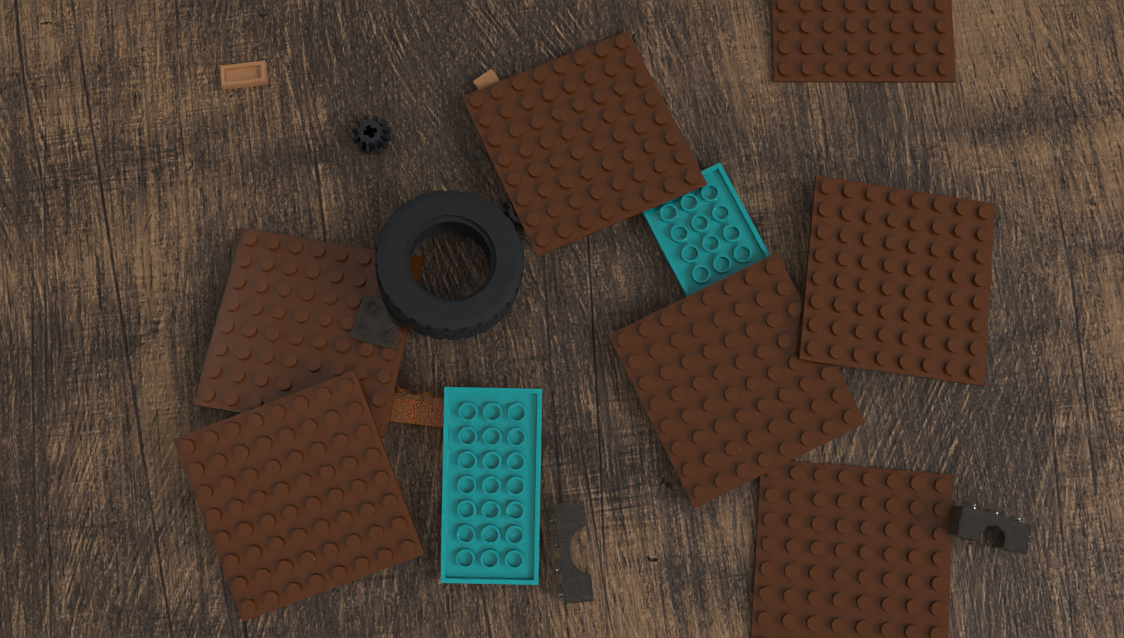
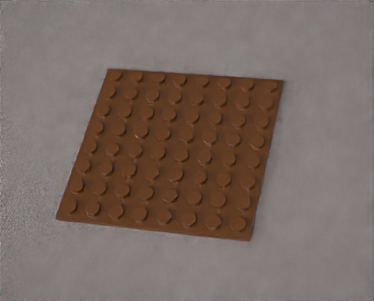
M771 0L773 82H956L952 0Z
M628 31L462 96L467 111L536 257L707 186L696 161Z
M816 175L813 187L798 360L984 386L995 204Z
M242 228L193 405L241 414L356 370L380 436L384 438L409 328L400 322L401 320L395 318L381 297L375 270L376 250ZM411 256L410 271L419 285L424 258Z
M778 253L608 335L694 509L866 423L836 365L798 360L803 301Z
M356 370L173 439L243 622L425 554Z
M789 461L759 476L750 638H949L954 475Z

